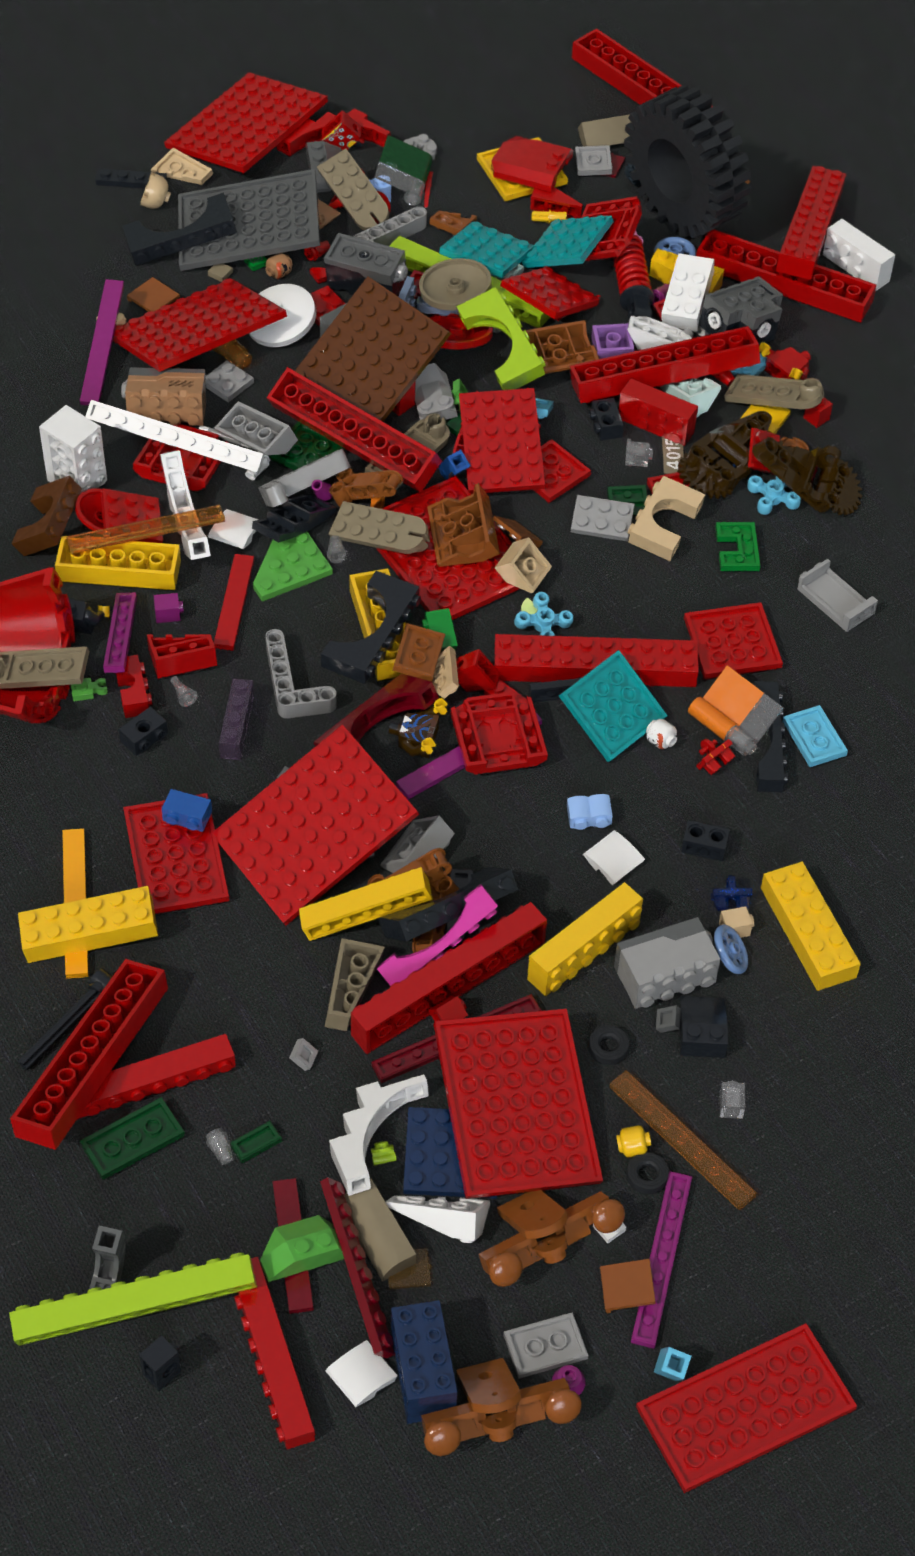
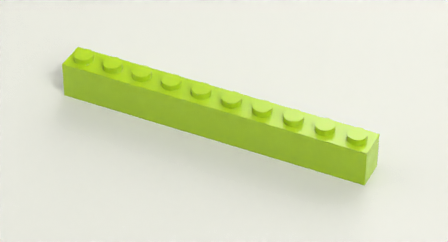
M398 236L390 245V247L405 250L406 266L411 272L413 270L425 272L431 266L451 259L402 236ZM491 276V289L496 287L499 293L503 292L507 300L506 305H510L514 311V318L518 317L519 320L536 328H541L550 318L547 314L500 286L501 280Z
M235 1253L230 1256V1259L221 1261L220 1258L208 1260L207 1264L201 1266L190 1264L177 1272L166 1270L160 1272L159 1276L152 1278L141 1276L136 1278L135 1282L127 1284L126 1282H116L111 1285V1288L103 1290L101 1287L89 1289L86 1294L82 1295L77 1293L67 1294L63 1296L64 1299L58 1301L47 1299L39 1302L40 1305L30 1307V1305L18 1306L15 1308L16 1311L9 1312L14 1342L20 1346L257 1288L252 1260L249 1254Z

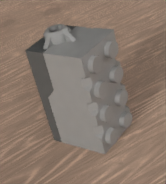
M698 917L617 943L614 968L635 1009L649 1007L656 999L670 1000L674 997V993L677 992L681 994L691 993L695 986L698 985L706 988L716 983L720 957L713 946L714 942L711 933L704 929Z

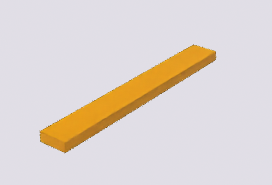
M84 828L62 830L64 903L86 899ZM87 950L65 953L66 979L88 977Z

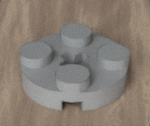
M420 134L419 136L404 140L405 143L429 153L434 160L435 154H437V145L432 139L428 138V135Z

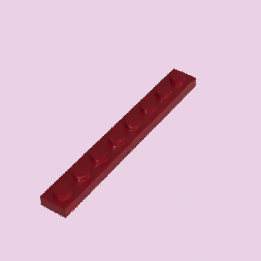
M327 1177L320 1181L374 1355L389 1358L395 1355L393 1339L388 1333L385 1324L386 1317L381 1311L378 1302L379 1295L374 1289L372 1273L365 1261V1251L358 1239L359 1232L351 1217L352 1210L347 1204L344 1195L345 1188L339 1181Z

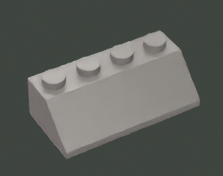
M239 401L214 428L215 431L266 456L286 454L298 441L289 425Z

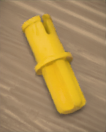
M551 210L549 212L533 211L531 219L532 221L548 222L550 224V222L556 219L566 220V212Z

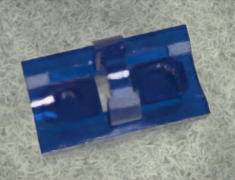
M728 875V878H726V889H713L711 900H714L716 911L728 910V900H736V908L746 906L748 909L749 901L753 894L752 888H736L735 876Z

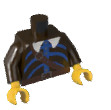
M439 698L435 701L434 706L427 710L405 714L402 724L390 723L389 734L399 736V747L411 757L420 755L430 758L433 752L432 748L436 746L435 739L439 729L438 714H446L447 709L445 706L448 705L443 698Z

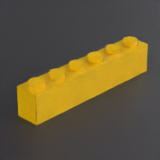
M422 867L299 908L302 930L309 941L430 901L432 900L429 879Z

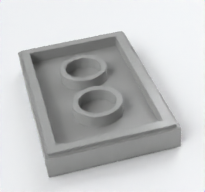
M573 1312L507 1330L503 1334L518 1379L588 1359V1353Z

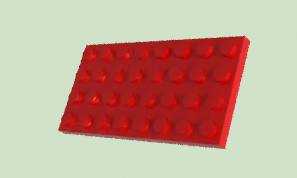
M807 1323L638 1402L636 1408L680 1487L686 1493L855 1411L857 1405Z

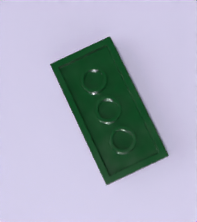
M161 1097L80 1140V1144L98 1174L104 1180L184 1137L185 1134Z

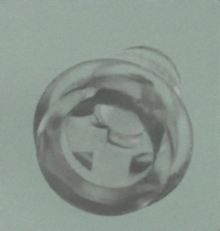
M332 536L329 539L327 557L332 563H341L346 557V551L339 536Z
M218 1128L206 1135V1144L220 1161L221 1165L227 1164L234 1159L227 1132H224L222 1128Z

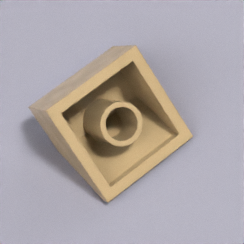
M528 537L513 542L495 566V569L507 583L533 593L552 566Z

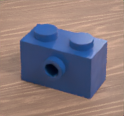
M173 789L170 790L161 808L163 821L171 825H179L189 830L201 832L204 831L212 814L210 799Z

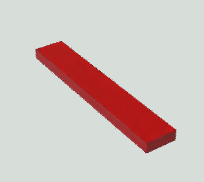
M234 555L215 635V649L234 651L253 569L254 556Z

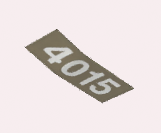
M662 437L664 474L675 473L679 468L677 466L681 457L684 456L683 445Z

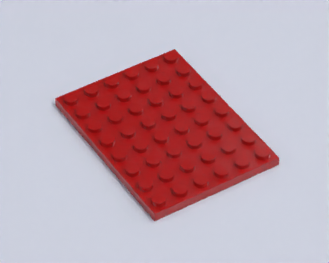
M248 73L209 106L204 108L203 111L193 117L192 120L182 126L181 129L171 135L164 142L165 148H175L186 155L245 173L328 102V98L326 95L254 73Z
M225 279L220 284L208 286L207 289L201 292H194L189 297L180 298L175 303L163 305L156 311L147 312L139 318H132L124 325H116L113 341L161 372L287 317L285 309L233 279Z
M456 476L422 490L421 493H415L382 508L384 510L418 516L423 519L428 527V535L430 537V542H426L428 544L427 549L422 552L404 554L376 548L401 580L420 587V604L426 612L449 608L452 620L520 589L507 583L495 569V566L512 545V542L496 526L495 522L499 555L483 562L440 567L437 565L427 507L447 497L461 500L471 495Z
M342 724L212 833L217 837V842L286 926L300 915L299 908L313 904L415 819L419 813Z
M567 1009L434 1022L435 1036L466 1199L602 1183L601 1168Z

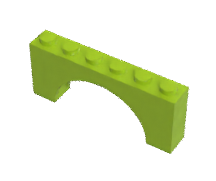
M494 287L456 307L467 330L479 326H489L503 331L512 340L510 356L501 367L495 370V374L502 390L518 389L545 375L543 367L546 365L543 358L537 356L538 352L535 345L529 343L530 338L526 330H521V322L518 317L514 318L512 307L506 305L507 300L503 292L499 293L497 288Z

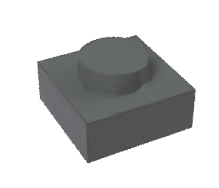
M677 1005L657 1009L656 1030L663 1033L680 1029L681 1009Z

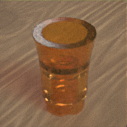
M236 339L212 349L241 370L248 367L252 362V355Z

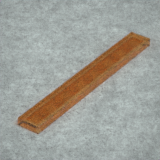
M216 505L67 536L66 541L70 553L74 554L225 522V516L221 506Z
M627 1070L610 1083V1088L739 1211L756 1197L757 1193Z

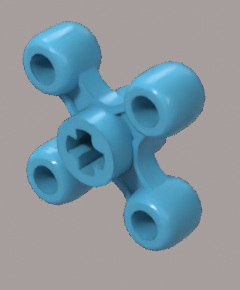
M757 475L751 476L748 480L747 487L751 493L760 492L765 496L760 498L757 504V510L760 514H769L772 511L773 505H778L780 502H784L787 508L792 510L800 506L801 497L794 491L786 492L784 488L788 486L777 476L775 480H770L768 483L763 482L762 478Z
M538 592L533 598V606L537 609V612L529 614L526 611H520L515 616L514 624L519 629L534 626L537 631L541 632L540 635L555 636L553 631H551V627L559 625L561 628H568L573 623L574 616L568 610L554 614L553 610L547 607L549 596L545 592Z

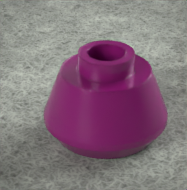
M566 1365L556 1370L552 1381L565 1378L570 1390L578 1395L583 1392L585 1377L577 1367Z

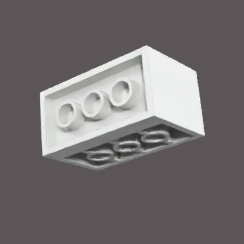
M65 405L39 426L47 481L53 482L70 475L82 488L81 494L88 489L99 488L107 481L101 426Z

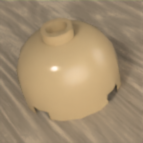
M151 172L140 206L157 209L162 206L164 201L168 202L171 192H168V183L164 177Z

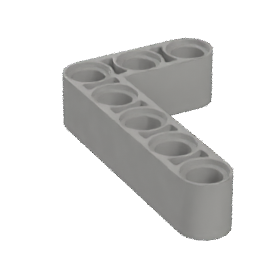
M414 207L360 232L354 237L390 246L398 236L407 238L424 230L427 226V210L423 207Z
M340 449L270 481L258 489L266 506L275 507L287 502L288 496L310 487L314 480L322 481L351 466L344 450Z
M278 629L269 630L266 633V651L278 714L282 718H295L333 712L337 707L336 690L333 687L322 686L294 690L284 634Z

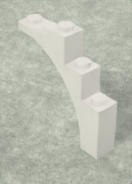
M178 450L160 454L170 510L174 513L177 532L181 535L184 553L191 560L211 556L207 536L200 526L192 503L181 453Z
M424 1074L384 1087H380L377 1081L356 1088L360 1109L343 1114L344 1128L347 1135L329 1140L332 1159L348 1196L371 1189L369 1172L365 1164L369 1142L379 1125L396 1109L408 1102L428 1096L427 1079Z

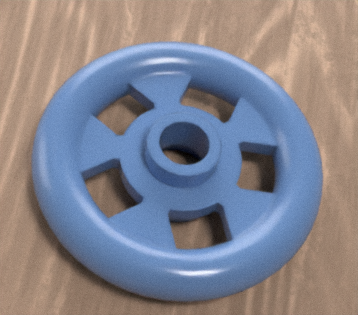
M681 237L664 238L654 248V253L658 248L677 255L678 253H689V255L696 256L694 245Z
M720 925L714 933L717 953L729 971L734 974H743L748 967V955L745 945L739 934L732 927Z

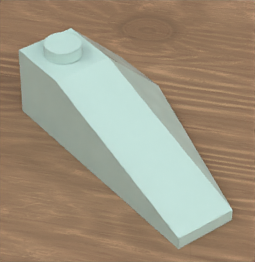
M705 378L703 380H683L679 383L665 384L660 388L665 393L697 405L698 417L709 410L721 390V385Z

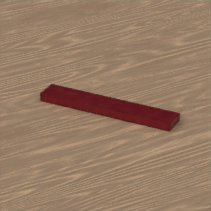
M296 1178L273 1181L278 1227L300 1221L301 1213ZM308 1270L285 1277L289 1314L313 1311Z

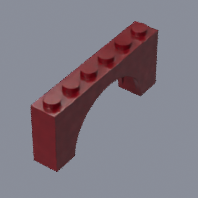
M401 673L314 741L315 747L342 724L360 744L359 741L362 736L384 718L405 710L427 709L439 699L433 682Z

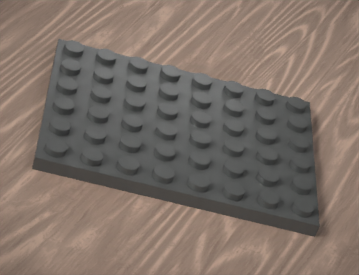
M315 169L178 194L179 229L192 224L202 216L207 207L208 197L224 193L237 233L179 251V267L181 271L321 246Z

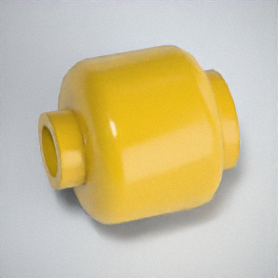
M640 1125L622 1128L620 1135H617L619 1152L623 1153L627 1158L645 1154L648 1150L647 1146H652L650 1133L645 1132L644 1128Z

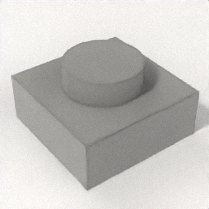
M304 1038L297 1039L289 1058L304 1071L310 1070L318 1050Z

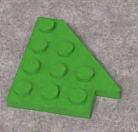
M308 532L280 543L272 540L253 582V589L263 602L333 574V569Z

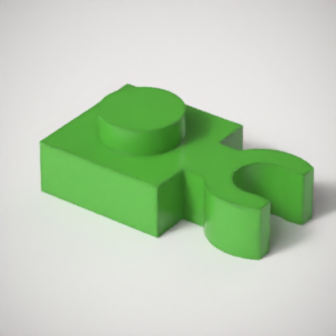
M459 378L453 381V390L451 392L454 404L459 405L460 411L459 393H468V390Z
M85 678L82 684H71L73 701L94 699L93 694L96 693L98 695L108 694L107 687H101L106 686L105 678H99L95 682H91V678Z

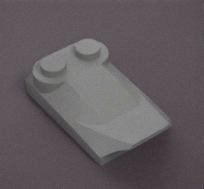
M435 363L427 365L415 382V402L420 420L425 419L432 413H438L440 421L443 417H445V420L458 417L447 374Z

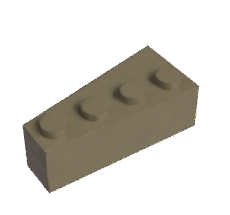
M341 938L325 1027L347 1031L351 1023V1012L356 1006L360 1005L377 971V966L381 963L385 949L384 946Z

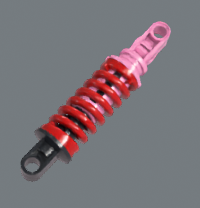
M635 230L633 238L618 257H613L620 293V304L624 310L628 311V319L631 316L651 318L652 311L650 306L654 302V294L650 285L643 239L637 235Z

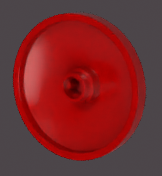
M436 314L429 317L451 333L441 347L444 349L475 348L486 344L493 336V327L479 326L467 330L457 314H449L448 316Z

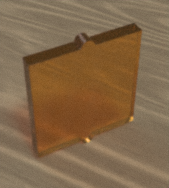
M427 1248L414 1249L416 1264L388 1277L389 1289L431 1286V1264H429Z

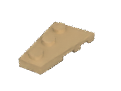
M172 148L151 169V172L167 173L168 178L203 185L213 175L211 168L175 148Z
M448 646L440 653L432 680L436 692L444 699L448 695L453 694L459 687L456 652L451 646Z

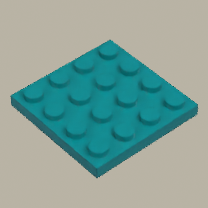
M612 215L587 216L566 220L556 219L552 221L551 225L522 261L524 268L583 264L614 222Z
M472 221L442 245L439 254L451 259L464 258L475 260L486 266L490 274L503 278L525 259L535 245L528 243L526 240L514 238L510 234L501 233L495 228H488L479 222Z
M619 650L559 695L560 699L607 762L614 759L643 736L648 725L653 720L664 719L668 716Z

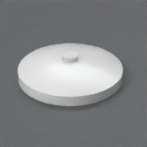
M279 284L263 290L259 295L285 309L287 317L249 333L254 341L267 347H282L298 341L308 333L316 319V305L312 296L304 288L293 284Z

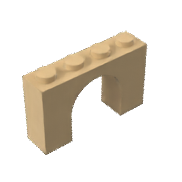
M663 476L660 482L657 481L655 483L652 496H647L644 503L645 508L639 510L636 516V523L630 525L628 529V534H630L628 542L671 561L679 547L681 536L660 527L654 521L653 515L658 511L669 509L695 519L703 505L705 494Z

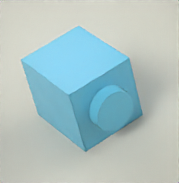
M671 1347L662 1348L654 1373L674 1381L684 1380L691 1355Z

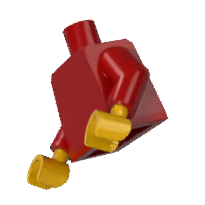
M762 342L760 344L759 351L762 352L761 355L767 357L765 371L771 376L796 380L807 379L809 374L808 365L811 359L808 351L799 353L792 347L774 351L767 343Z

